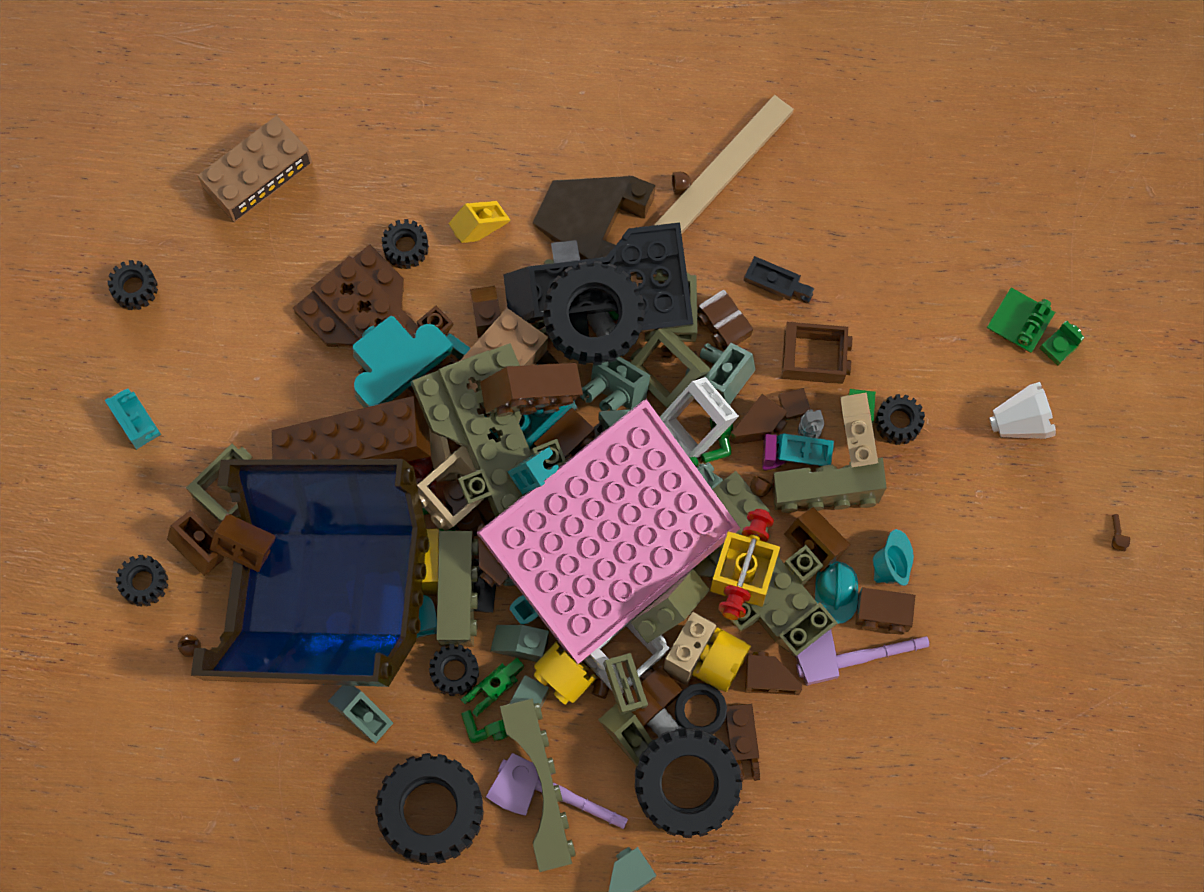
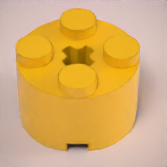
M717 627L710 640L713 645L707 644L699 658L704 662H698L692 675L726 693L751 646Z
M556 641L534 665L536 669L534 676L544 686L549 683L555 689L554 695L566 705L569 701L574 703L596 680L594 674L589 677L585 672L588 667L582 661L577 664L565 650L561 651L559 649L561 644Z

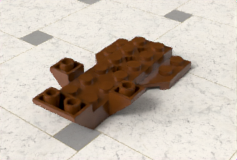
M371 244L355 257H347L312 286V292L293 307L294 312L327 347H338V345L353 346L363 337L362 334L365 330L373 325L375 327L378 326L389 316L395 317L412 338H415L416 331L424 324L435 325L445 336L454 325L437 306H434L421 317L416 324L402 310L404 278ZM346 290H352L353 294H344V292ZM369 307L370 311L366 313L365 311L361 312L360 309ZM447 357L425 375L454 364L456 361L452 357ZM363 367L358 371L359 374L366 372ZM412 385L405 390L410 397H416Z

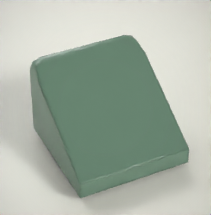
M630 410L599 412L598 420L606 430Z

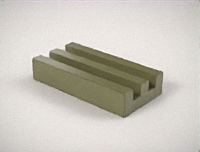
M631 653L605 660L603 665L620 715L629 711H636L639 708H646L648 703ZM621 662L626 663L638 699L636 703L634 702ZM614 664H615V667H616V670H617V673H618V676H619V679H620V682H621V685H622V688H623V691H624V694H625V697H626V700H627L628 705L625 704V701H624V698H623V695H622V692H621V689H620V686H619V683H618L616 674H615V672H614V669H613V666H612V665H614Z

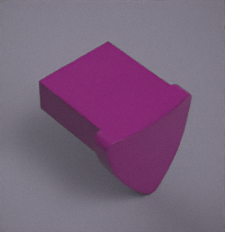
M766 434L763 441L762 469L764 471L776 469L788 462L776 458L779 444H776L777 435Z

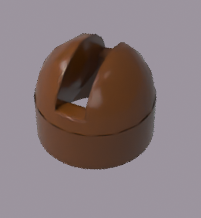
M685 172L672 173V188L674 192H682L690 187L691 180Z
M754 475L750 489L754 495L763 497L770 492L773 484L760 476Z
M191 634L182 636L178 642V649L185 657H193L194 649L201 648L198 638ZM195 641V645L182 646L183 643Z

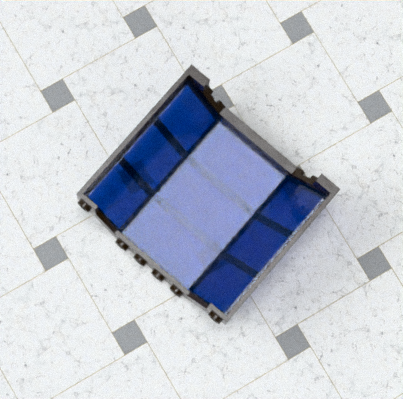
M403 459L221 460L217 486L230 493L232 502H237L240 515L236 517L275 535L276 538L269 549L271 552L259 572L233 561L225 628L220 636L221 643L218 647H212L210 650L205 648L194 649L191 676L203 681L389 687L416 643V637L421 628L419 609L424 600L422 581L426 577L425 554L429 550V539L427 537L428 534L413 466Z

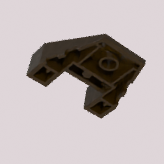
M634 176L553 180L533 220V225L555 243L577 240L580 260L606 257L616 246L605 240L619 210L621 209L645 219L654 199L655 185Z

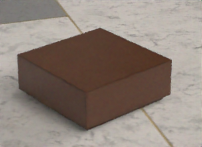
M804 388L781 393L778 396L781 407L788 411L785 420L802 417L808 410H811Z

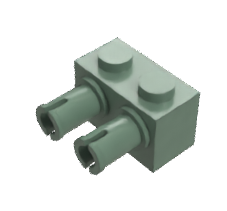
M707 343L700 352V358L714 364V366L705 377L730 405L756 370L753 354L733 343H730L724 352ZM687 368L685 376H686V375L688 374V372L690 371L689 368Z
M620 356L611 363L604 362L598 366L593 364L591 381L582 387L583 395L580 397L583 401L586 399V402L590 403L596 396L603 393L608 397L600 402L599 407L601 411H614L621 406L631 410L647 398L650 375Z

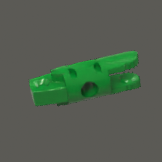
M515 658L507 666L503 663L500 664L460 700L467 704L479 693H482L486 699L479 703L472 712L476 717L479 716L518 682L516 676L524 669V664L518 658ZM498 683L499 687L494 688L491 684Z

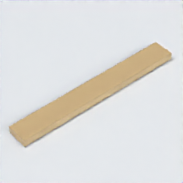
M774 95L655 225L680 222L682 234L793 114L794 109Z

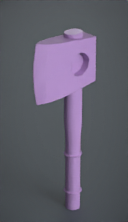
M830 629L795 657L798 663L796 668L799 678L803 677L806 685L837 679L839 677L838 669L929 647V640L927 636L917 639L912 638V640L836 655Z
M512 753L508 761H502L498 770L499 775L486 797L504 809L526 816L535 789L542 792L541 782L534 764ZM559 785L562 802L571 804L582 811L584 810L609 822V824L624 829L628 821L627 818L588 799L586 800Z

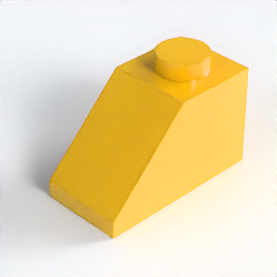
M497 201L466 203L448 224L454 231V235L462 243L481 240L506 225L510 219Z

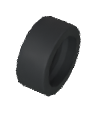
M697 683L688 686L680 693L676 700L674 714L677 724L681 725L682 728H696L714 734L725 721L727 705L724 696L718 689L709 684ZM706 695L713 700L717 709L713 722L706 726H695L689 722L684 710L685 704L691 697Z

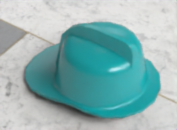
M895 529L891 531L885 547L879 550L873 557L874 581L876 583H898L905 586L909 582L914 558L913 548L910 540L901 530Z
M835 561L822 572L818 571L815 582V601L821 603L837 624L851 619L856 612L858 604L857 574L852 567L839 561Z

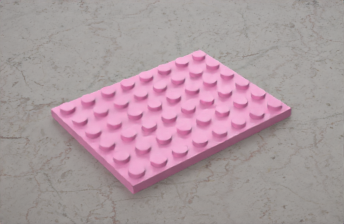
M646 399L561 465L555 474L544 480V485L527 492L477 532V534L570 658L579 664L723 544L728 531L736 533L741 528Z

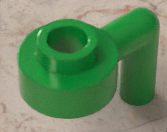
M710 417V427L712 430L717 424ZM733 423L717 439L720 445L719 449L701 454V460L704 464L731 455L729 437L733 431Z
M471 710L461 713L471 743H478L488 738H493L495 742L509 737L506 734L503 719L488 724L481 730H477Z

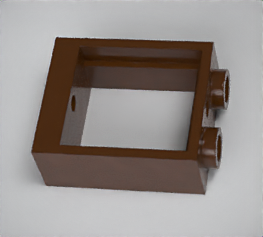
M787 322L784 330L781 379L843 384L846 375L850 376L851 360H847V351L852 350L853 338L848 336L849 327ZM796 338L839 341L837 371L795 367Z

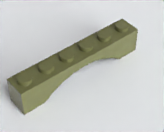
M532 698L500 706L506 734L514 739L528 754L541 782L543 796L542 816L538 831L532 842L539 872L572 864L571 857L576 856L572 839L567 840L564 831L569 828L566 812L560 813L558 802L563 801L559 784L553 785L551 777L552 774H556L553 758H547L544 748L549 746L546 730L540 731L538 720L543 719L540 704H534Z

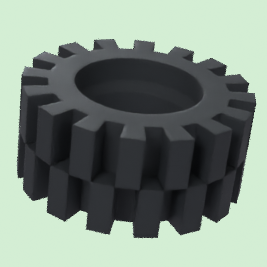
M404 219V223L401 224L400 220L395 221L396 226H393L391 223L388 225L389 230L385 229L383 232V251L387 261L390 260V264L393 266L397 264L398 268L402 269L403 265H406V269H411L410 264L414 263L416 267L419 265V260L423 262L425 255H428L427 234L421 225L417 226L416 221H412L409 224V219ZM402 237H411L415 241V246L410 251L402 252L396 248L397 240Z
M129 260V265L121 262L122 268L120 269L115 266L113 268L115 274L111 272L109 274L111 281L108 280V286L116 303H119L122 308L126 306L128 310H133V306L140 310V305L143 303L145 307L150 305L148 300L153 301L155 299L153 293L157 294L158 292L156 287L158 284L150 268L146 264L143 265L141 261H137V264H135L133 260ZM137 277L142 280V287L134 293L124 291L123 286L128 279Z
M896 394L894 398L892 396L888 397L886 402L883 401L876 414L877 432L881 431L880 436L882 438L886 436L889 443L894 440L896 441L895 445H900L903 441L904 444H908L910 440L916 439L924 425L925 413L921 412L923 407L921 404H915L917 401L915 398L908 400L909 395H904L903 398H900V394ZM902 411L908 415L910 423L905 428L895 427L891 423L890 415L893 412Z
M138 555L137 559L132 556L129 558V563L124 561L122 563L123 569H118L119 577H116L117 588L121 595L132 605L134 603L142 607V604H145L146 607L151 606L150 602L152 601L157 603L159 601L158 597L165 595L164 588L168 589V583L166 582L168 575L165 573L166 571L162 565L148 555L147 558L143 555ZM142 571L149 572L152 575L151 585L145 590L135 589L132 584L134 576Z
M449 644L450 647L445 648L443 646L440 648L441 651L434 653V658L430 661L429 673L434 686L441 693H448L450 696L459 694L461 696L464 695L463 692H469L472 690L471 687L476 685L477 677H479V666L475 655L472 654L470 649H465L463 645L454 646V644ZM453 660L460 661L465 667L463 676L457 680H450L444 675L445 665Z

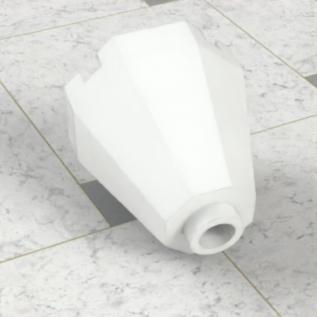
M1040 382L1027 386L993 410L994 416L989 418L993 432H999L1000 437L1046 439L1055 436V425H1051L1049 419L1053 418L1045 391L1041 389L1042 385Z

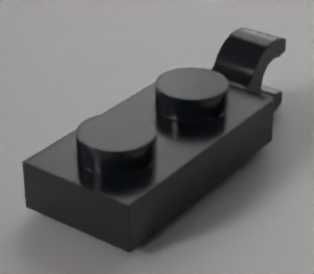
M754 256L744 276V282L789 301L795 295L799 300L810 303L814 291L813 287L799 282L801 275Z

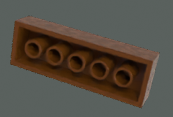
M415 396L272 430V459H403L408 462L431 456L429 426ZM273 474V480L288 489L295 488L292 474ZM303 474L305 485L347 476V474Z

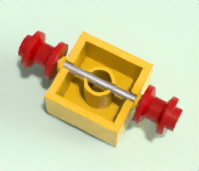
M755 509L748 512L747 520L750 522V526L743 528L742 535L727 532L712 580L711 592L727 596V600L721 602L718 609L725 618L730 620H738V618L745 616L746 610L742 607L743 602L763 607L778 558L780 547L766 543L769 539V534L765 530L773 526L774 519L768 511L763 509Z

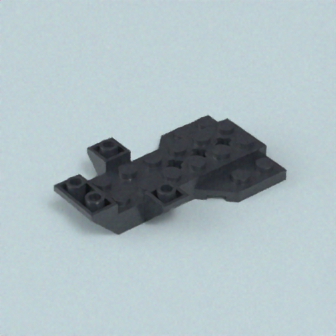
M680 222L628 228L606 257L580 260L577 240L551 243L553 263L528 266L503 274L507 308L528 323L544 320L546 294L557 276L561 277L564 274V270L569 267H578V263L582 262L594 264V261H602L601 265L609 266V264L617 266V270L621 273L625 271L630 275V280L631 276H636L637 280L642 281V283H638L639 294L643 297V308L645 311L641 332L687 327L694 324ZM657 273H662L663 277H667L663 284H659L657 280H654L653 277H656ZM594 290L586 291L576 296L569 308V319L578 333L589 337L588 314L612 311L619 314L616 302L608 294Z

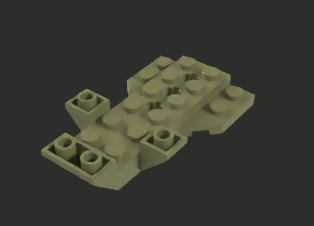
M511 343L491 351L487 350L411 381L431 433L446 437L467 448L476 471L457 479L467 504L487 498L495 518L525 495H522L510 477L509 470L531 455L550 447L553 454L549 459L544 460L543 466L545 469L550 470L555 465L560 467L566 462L557 439L531 450L529 449L519 425L522 416L520 411L498 417L497 413H487L486 418L483 414L479 415L477 413V410L480 408L479 405L485 408L480 382L506 366H520ZM469 380L477 384V392H474L473 389L468 390ZM490 430L498 434L497 443L494 439H488L487 435L491 433Z
M737 471L713 488L714 493L741 528L736 534L742 535L743 528L750 526V522L747 520L748 512L755 509L770 511L759 497L751 492L750 487ZM721 544L693 568L699 576L714 577L724 544ZM806 545L788 558L785 563L778 557L763 607L743 602L742 607L746 610L745 616L738 618V620H731L739 631H742L759 622L777 644L793 656H798L837 625L836 620L821 603H817L803 586L823 567V564Z

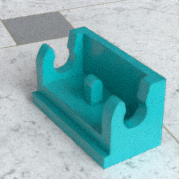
M125 389L105 400L136 450L161 435L134 391L131 392L129 389Z
M784 433L777 435L776 444H779L776 458L779 460L818 466L831 465L834 441Z
M550 447L531 455L508 471L522 495L545 484L544 480L557 472L558 465L551 467L550 470L545 469L543 466L544 460L549 459L553 454Z

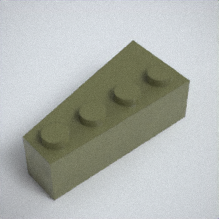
M878 458L877 464L852 467L851 462H849V465L837 469L832 464L816 469V472H811L810 468L774 472L772 477L774 509L782 510L783 513H793L797 509L802 508L810 510L812 507L817 511L823 510L824 507L832 506L837 510L847 509L850 505L870 508L880 502L887 488L883 458Z
M439 531L437 641L442 647H450L449 644L474 647V636H477V620H474V609L478 607V593H474V582H478V566H474V555L479 554L478 539H474L472 531Z

